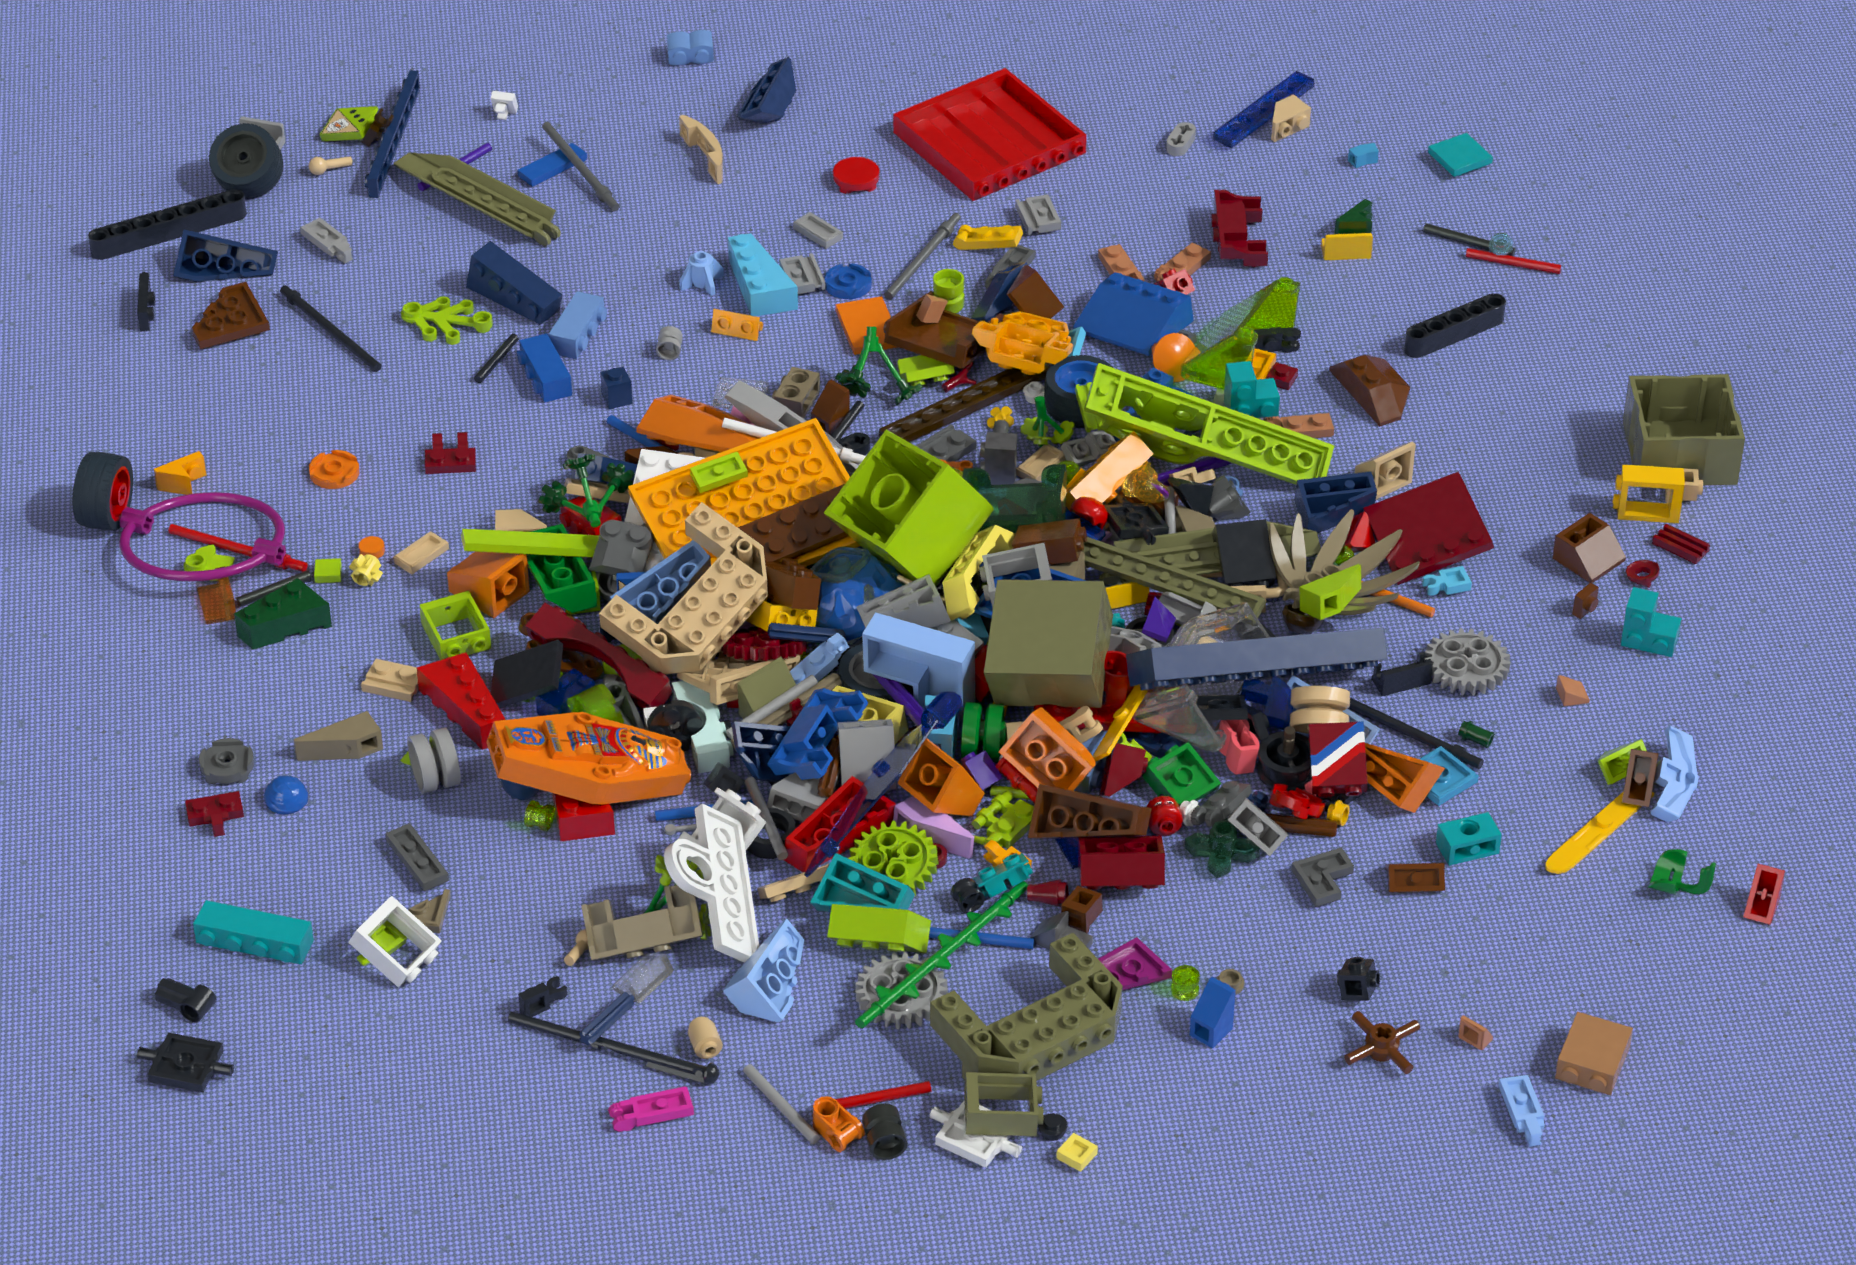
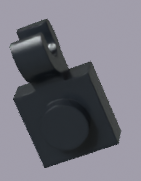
M555 976L550 978L546 985L540 983L519 993L520 1014L534 1017L549 1010L551 1002L567 997L566 985L558 988L560 987V978Z

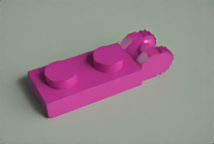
M686 1086L630 1097L629 1100L619 1101L608 1107L610 1117L614 1118L613 1128L619 1132L632 1130L635 1126L638 1127L694 1115V1107Z

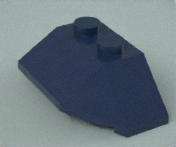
M790 57L770 64L767 68V73L753 87L737 114L739 120L767 123L783 118L784 112L792 103V98L796 92Z
M737 721L731 723L735 749L755 780L779 782L791 775H775L767 764L790 729L789 726Z

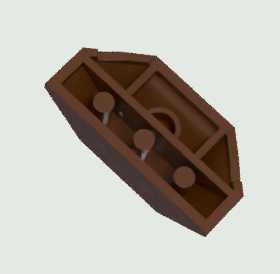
M1362 355L1329 367V371L1379 427L1401 420L1410 392V386L1385 359Z

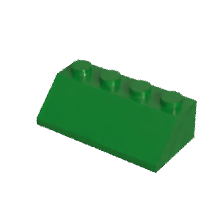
M563 524L531 531L568 534ZM527 554L528 567L547 600L572 613L597 607L595 581L582 557Z

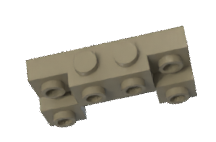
M678 885L666 886L664 891L668 909L617 920L614 919L611 900L609 899L590 905H581L591 960L595 961L617 955H626L627 959L644 956V950L654 948L655 953L671 950V944L703 937L696 896L685 892Z

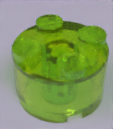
M604 684L594 685L567 699V704L572 713L586 712L590 715L624 724L621 712H616L613 706L616 701Z

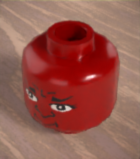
M1159 796L1149 801L1146 807L1152 808L1148 826L1154 834L1170 836L1181 828L1183 817L1179 804L1175 799L1169 796Z

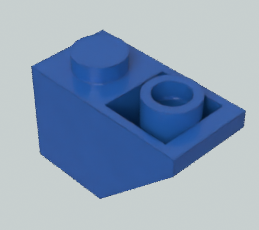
M1214 977L1208 980L1191 1014L1189 1036L1213 1049L1233 1029L1236 993L1234 988Z

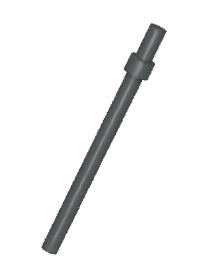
M550 122L543 123L542 128L596 191L595 194L599 200L605 202L613 212L617 211L620 205L612 197V192L609 188L600 183Z
M953 213L947 221L942 222L934 237L884 293L888 300L894 298L943 239L948 238L953 233L954 227L961 220V216L958 213Z

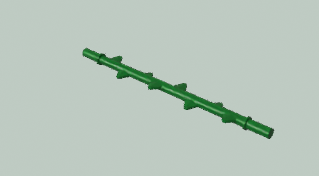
M1023 881L1009 892L1003 893L1001 898L982 914L968 912L966 916L970 924L955 937L942 933L939 934L938 940L942 948L921 965L907 963L905 968L909 975L892 990L878 985L875 991L879 1000L873 1002L871 1007L855 1020L856 1025L863 1029L877 1016L883 1015L885 1010L902 995L917 999L919 993L915 984L934 968L950 969L951 964L947 957L964 943L978 947L981 941L977 932L996 916L1010 918L1012 913L1008 907L1012 906L1014 901L1027 891L1028 884Z

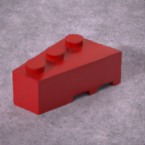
M578 496L568 500V502L583 508L586 497ZM604 505L600 517V526L592 527L590 521L580 513L566 506L560 507V522L570 534L600 535V527L604 522L609 520L622 521L619 514Z

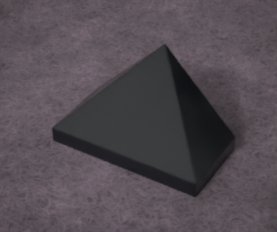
M1175 477L1167 479L1184 507L1208 516L1214 486Z

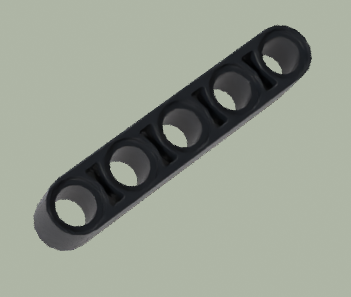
M1497 293L1488 294L1408 327L1405 336V354L1412 358H1420L1502 324L1506 306L1505 297Z

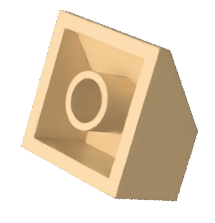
M1414 442L1394 447L1355 466V473L1372 472L1377 488L1376 500L1412 483L1416 446Z

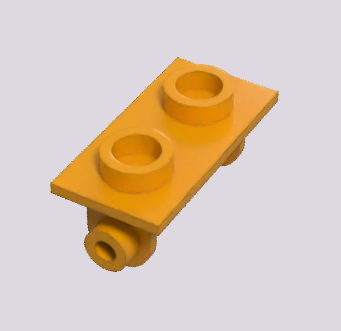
M713 309L712 333L758 341V333L763 329V322L760 321V317Z

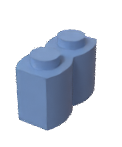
M711 31L673 32L667 35L669 64L687 65L691 62L706 64L714 61Z

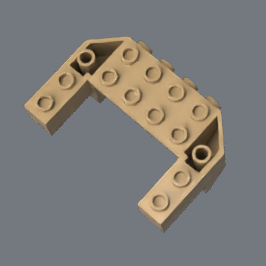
M703 502L685 519L686 535L718 559L667 615L656 624L618 595H615L599 613L601 628L641 656L642 660L649 666V669L656 673L658 671L663 674L700 671L768 596L763 546Z

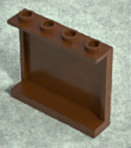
M933 291L927 293L928 295L934 296ZM925 295L888 319L884 324V343L962 369L986 352V347L980 346L972 335L973 327L980 321L944 310L938 323L921 322L916 314ZM999 314L994 318H998V323L1003 322L1004 315Z

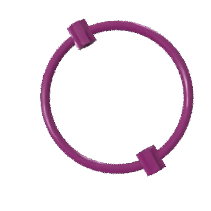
M220 492L188 494L164 500L144 510L126 507L122 511L120 518V527L124 529L120 535L119 547L124 559L135 569L161 579L188 582L221 579L243 573L262 563L279 566L283 563L286 554L285 545H282L285 536V525L281 516L268 504L244 495ZM219 502L250 507L266 515L275 527L272 541L258 538L254 542L251 558L231 566L212 570L176 571L156 567L139 559L130 548V538L133 532L147 535L154 523V515L172 508L196 503Z

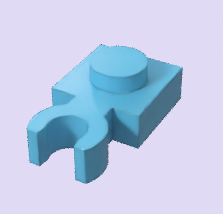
M1459 566L1439 570L1438 576L1425 575L1422 585L1423 587L1428 586V595H1436L1442 590L1449 595L1470 591L1472 582L1464 567Z

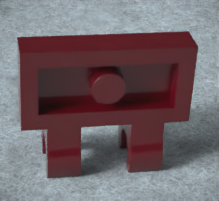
M457 432L458 448L444 449L442 433H432L433 449L425 450L426 474L476 472V448H469L468 432Z

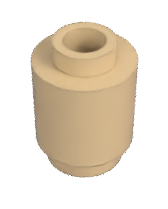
M697 1017L690 1022L688 1036L695 1054L702 1059H709L718 1055L722 1050L723 1044L714 1022L707 1017Z

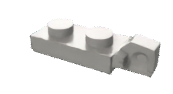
M318 218L300 227L301 235L331 257L336 255L338 260L345 264L353 260L351 255L352 249L347 242V237L323 219Z

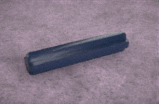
M770 623L768 627V635L772 639L823 643L827 642L836 633H839L844 638L846 636L844 630L780 623Z
M623 992L579 1032V1041L587 1046L593 1044L634 1006V996Z

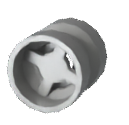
M673 326L663 327L660 330L656 353L660 358L674 360L679 357L683 339L682 332Z

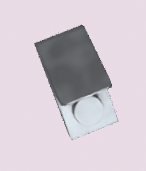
M1065 911L1044 919L1030 938H1034V944L1049 949L1050 943L1074 933L1089 949L1093 944V936L1069 927V912Z

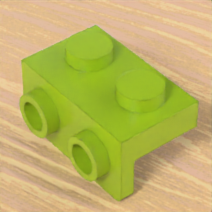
M923 355L897 360L899 375L907 383L910 382V386H915L919 383L923 385L925 384L924 379L933 378L934 382L948 380V375L955 373L953 365Z

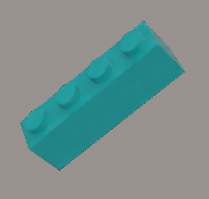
M208 900L204 902L193 923L195 939L198 944L302 965L314 942L311 921Z

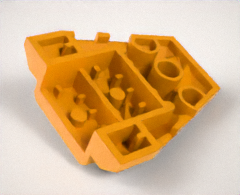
M1021 311L1004 315L1003 322L998 323V318H992L991 323L981 321L973 327L972 335L979 345L986 347V352L991 362L998 363V366L1004 369H1012V367L1022 369L1021 372L1028 375L1041 373L1049 365L1056 364L1067 358L1073 350V343H1070L1071 337L1068 336L1067 323Z

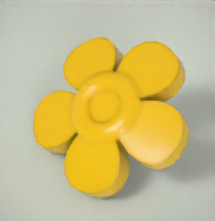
M1004 406L1001 410L998 407L993 408L990 412L993 417L987 420V426L992 429L994 428L995 421L1005 420L1009 425L1008 427H1011L1014 424V418L1010 416L1012 413L1011 408L1008 406Z

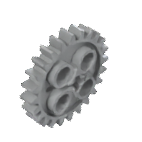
M1460 628L1459 633H1455L1450 629L1448 636L1440 633L1439 639L1433 637L1432 644H1427L1424 662L1426 659H1431L1433 662V683L1441 682L1442 689L1447 686L1451 687V693L1459 689L1461 695H1464L1466 691H1470L1472 696H1475L1476 690L1485 694L1486 688L1494 691L1495 685L1502 686L1503 680H1507L1511 663L1510 654H1506L1507 647H1501L1500 640L1493 642V635L1484 637V631L1474 634V630L1471 628L1468 633H1465Z
M893 952L892 959L881 955L880 963L876 960H871V967L864 966L863 973L858 974V982L855 983L856 1002H859V1009L867 1011L873 1002L879 1000L875 991L878 985L892 990L909 975L905 968L907 963L921 965L929 958L919 961L918 954H915L913 958H908L907 952H904L902 958H898L897 954ZM934 968L915 984L919 993L917 999L902 995L885 1010L883 1015L877 1016L874 1019V1023L884 1020L886 1028L891 1023H895L896 1029H899L901 1024H906L907 1028L911 1029L912 1022L922 1026V1019L930 1021V1002L948 993L947 979H944V971H938V968Z

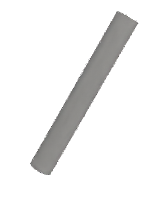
M1166 487L1169 498L1164 500L1165 522L1169 526L1168 534L1176 533L1174 489Z

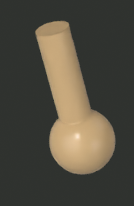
M351 156L325 160L322 157H314L309 161L308 167L312 174L322 175L326 169L352 166L353 162Z
M586 929L581 930L577 934L576 945L564 958L566 965H574L585 950H589Z

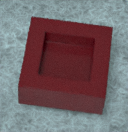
M1276 362L1267 374L1266 379L1274 378L1277 387L1289 390L1298 377V369Z

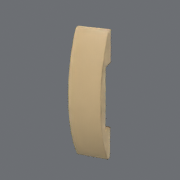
M680 115L679 127L681 137L689 147L698 145L708 159V173L717 185L721 184L723 180V157L717 138L706 126L697 120Z

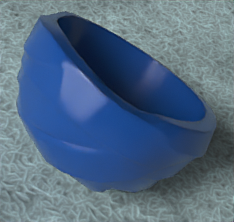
M283 775L273 779L266 787L264 800L266 806L272 812L292 814L298 812L307 804L308 792L304 784L297 777Z

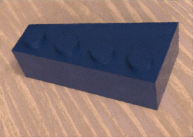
M492 241L471 255L466 288L539 325L560 311L563 294Z

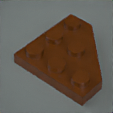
M245 281L223 287L219 292V298L216 302H211L203 312L201 321L193 325L192 334L199 348L203 349L268 331L270 326L269 321Z

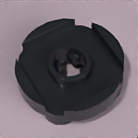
M672 700V704H667L664 707L663 704L657 706L648 718V730L677 738L682 744L681 750L687 751L691 745V736L702 729V720L695 706L684 700ZM676 722H679L680 726L671 730L669 725H675Z

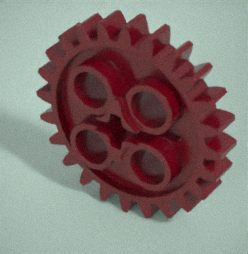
M757 626L750 627L748 630L740 629V631H736L721 647V652L727 654V657H734V659L743 658L744 661L753 659V661H768L770 659L776 660L779 657L788 659V656L796 657V654L802 655L803 652H806L807 642L769 638L768 631Z

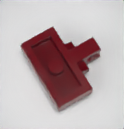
M239 791L185 800L189 827L212 823L214 837L225 835L223 821L244 817Z

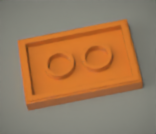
M882 296L835 304V311L854 355L861 354L864 336H867V326L877 327L876 337H879V343H881L883 350L897 348L896 346L884 343V324L891 316Z

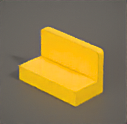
M1372 233L1326 235L1325 238H1321L1323 259H1371Z

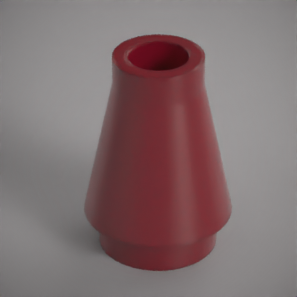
M1061 879L1039 884H1028L1027 887L1028 901L1061 907L1062 903L1069 896L1068 882H1062Z

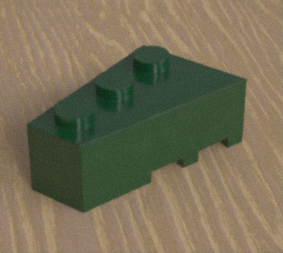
M299 578L234 613L237 637L253 650L285 641L284 637L299 633L302 636L308 634L309 629L323 626L324 629L332 627L329 603Z

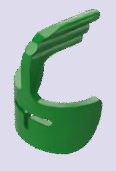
M1680 849L1667 850L1658 858L1648 888L1673 895L1679 890L1692 894H1704L1709 891L1713 883L1716 863L1713 862L1710 866L1701 869L1698 883L1692 885L1681 882L1686 864L1687 851ZM1671 872H1674L1672 881H1670V874Z

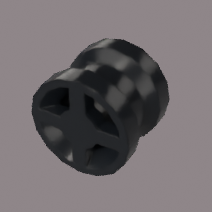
M972 878L960 879L951 888L950 895L954 901L958 902L959 908L964 913L975 912L985 901L984 894L980 889H977V884Z

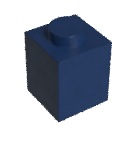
M624 366L600 372L601 395L608 409L633 404L631 379Z

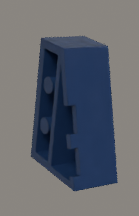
M1371 471L1297 480L1294 501L1297 511L1301 515L1303 529L1317 531L1318 534L1337 526L1351 509L1354 510L1353 517L1364 512V507L1375 504L1377 488Z

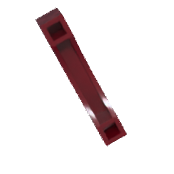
M544 603L525 625L529 638L541 642L542 645L559 640L563 643V650L585 653L605 662L621 677L635 706L641 710L664 704L673 694L669 683L670 680L665 674L660 671L657 673L652 671L643 660L639 658L635 660L630 657L621 646L611 645L602 634L589 631L583 622L567 617L566 613L558 606L552 607Z

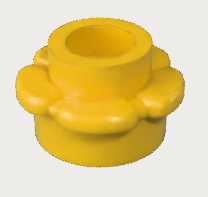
M1337 800L1335 804H1330L1327 811V819L1336 821L1337 825L1344 826L1349 816V805L1343 804L1340 800Z

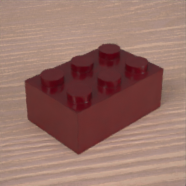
M1162 836L1078 837V869L1081 886L1097 890L1103 886L1128 889L1130 886L1142 885L1143 888L1154 889L1158 885H1165V851Z

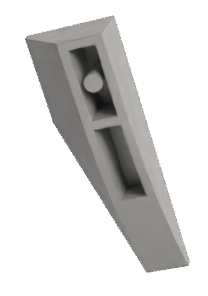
M740 380L724 396L725 399L758 427L778 432L807 421L778 401ZM825 432L833 447L843 449L842 445ZM851 462L850 464L842 463L846 471L854 473L859 464Z

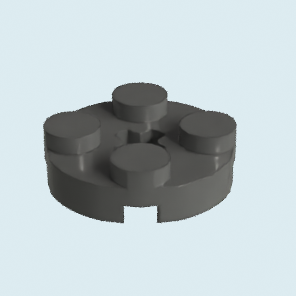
M223 738L212 742V747L207 750L204 748L199 755L200 771L205 776V781L209 784L243 783L249 778L248 774L254 767L252 748L244 746L243 741L235 738ZM225 759H230V762L224 763Z

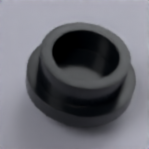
M1049 1113L1043 1116V1124H1038V1130L1046 1140L1057 1141L1066 1133L1067 1121L1059 1114Z

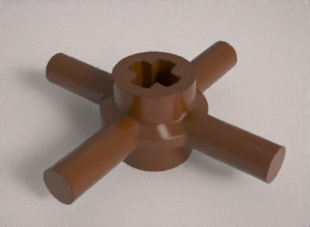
M1360 1011L1352 1015V1020L1367 1035L1365 1045L1344 1055L1348 1065H1352L1370 1055L1372 1059L1379 1062L1391 1059L1405 1074H1409L1413 1070V1065L1398 1049L1401 1039L1420 1030L1417 1020H1413L1395 1029L1387 1023L1373 1025Z

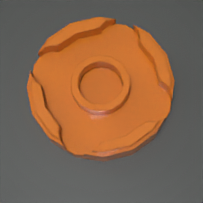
M331 450V453L326 455L325 452L320 453L309 464L310 479L317 486L326 489H339L349 486L357 480L360 474L357 458L353 454L342 450Z

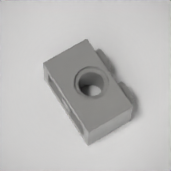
M1246 797L1227 817L1229 822L1269 856L1288 836L1285 830Z

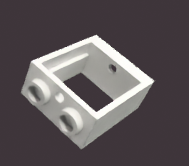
M390 896L355 931L348 943L399 988L406 980L411 983L422 970L419 967L423 963L428 966L439 953L436 949L442 940L393 896ZM386 920L392 923L423 951L406 969L370 938Z

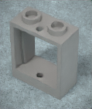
M1044 543L982 555L984 566L979 567L982 583L987 582V585L982 586L985 600H991L992 608L996 592L993 577L1039 568L1041 579L1036 580H1052Z

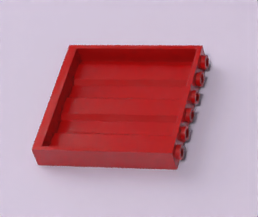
M1006 68L893 114V133L972 201L1086 153L1087 134Z

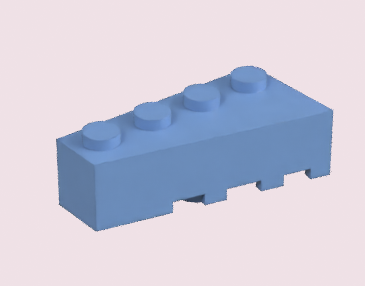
M692 540L610 596V601L615 595H618L658 624L709 569L711 557L697 542Z

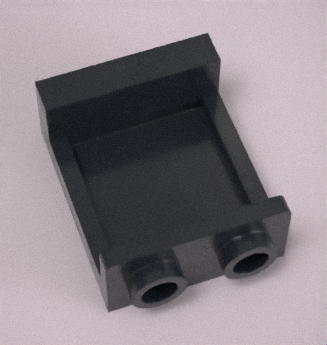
M1266 519L1215 525L1212 531L1213 542L1217 543L1223 578L1222 584L1228 586L1265 585L1266 588H1270L1276 579V573L1270 549Z

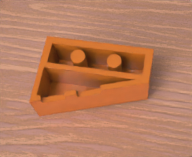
M1365 743L1367 782L1399 808L1415 813L1445 768Z

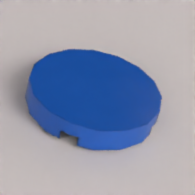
M849 263V266L844 267L843 264H839L830 268L825 274V288L827 292L840 299L860 298L866 295L872 287L870 271L858 264Z

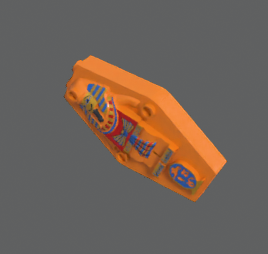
M586 712L494 721L486 742L498 778L591 804L603 805L681 795L686 784L691 779V770L686 764L684 751L681 750L682 744L677 738L590 715Z

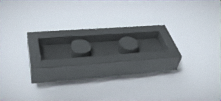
M410 823L385 833L387 843L423 891L449 881L448 872Z

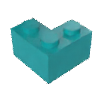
M1251 361L1226 363L1225 407L1255 418L1279 416L1280 395L1274 378L1257 380Z
M1633 587L1626 606L1621 646L1672 657L1679 638L1682 618L1656 612L1658 592Z

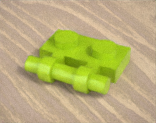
M1008 790L996 795L991 800V804L987 808H982L972 821V826L977 830L982 826L988 828L987 837L995 831L999 832L1002 838L998 842L1003 843V846L1007 849L1029 831L1034 806L1021 799L1014 805L1009 803L1013 799V794ZM998 812L1003 814L999 819L994 816Z

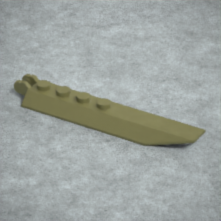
M409 152L393 163L394 166L528 237L535 238L540 245L548 246L552 241L551 237L557 239L561 236L560 228L551 223L556 213L555 209L451 155Z
M1267 521L1268 532L1271 524L1269 521ZM1272 522L1291 561L1290 543L1293 526ZM1214 528L1155 536L1156 542L1153 545H1147L1142 538L1114 541L1115 547L1196 575L1221 572L1217 543L1213 542L1212 538ZM1303 529L1306 557L1318 555L1321 546L1317 531ZM1105 572L1099 577L1100 581L1104 582V585L1115 584L1119 581L1122 584L1131 582Z

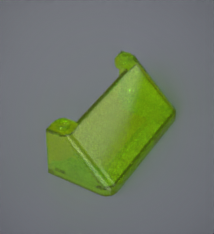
M1281 277L1279 280L1272 282L1223 312L1182 363L1181 377L1188 381L1224 390L1226 363L1245 361L1253 363L1254 348L1258 342V334L1254 332V329L1295 327L1301 283L1293 281L1288 277Z

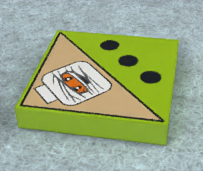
M378 107L337 108L319 134L321 140H362L374 121Z

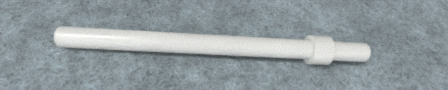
M724 418L722 424L723 428L760 438L776 432L729 418ZM833 447L841 462L845 464H850L851 462L860 465L866 457L853 453L852 449Z

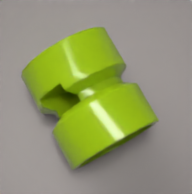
M942 269L936 272L933 276L934 296L948 301L944 310L953 313L960 312L964 307V275L955 269Z

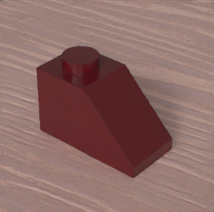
M1116 743L1110 755L1106 757L1099 796L1108 798L1141 777V774L1146 772L1148 758L1145 757L1146 750Z

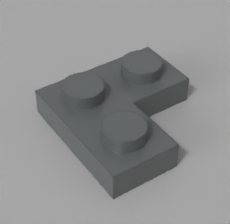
M1341 847L1292 862L1291 871L1315 907L1341 900V890L1333 879L1353 874L1354 865Z

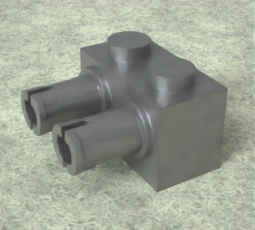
M1005 420L995 421L993 432H987L986 442H981L980 457H985V461L980 463V476H984V487L1010 488L1016 480L1017 434L1008 433L1009 425Z

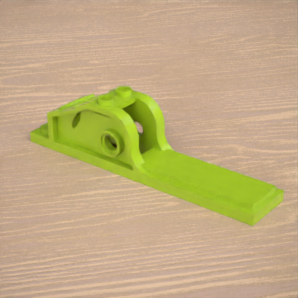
M1098 363L1095 368L1084 407L1085 412L1103 418L1100 429L1111 436L1122 439L1135 431L1153 452L1152 457L1174 464H1189L1199 457H1216L1294 485L1297 484V480L1326 477L1335 446ZM1125 406L1132 407L1141 419L1131 416L1130 413L1122 411ZM1175 428L1189 431L1202 429V432L1199 438L1193 435L1188 436L1174 430Z

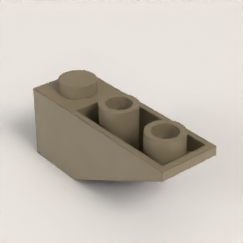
M368 711L293 739L297 761L360 759L383 750L381 729Z

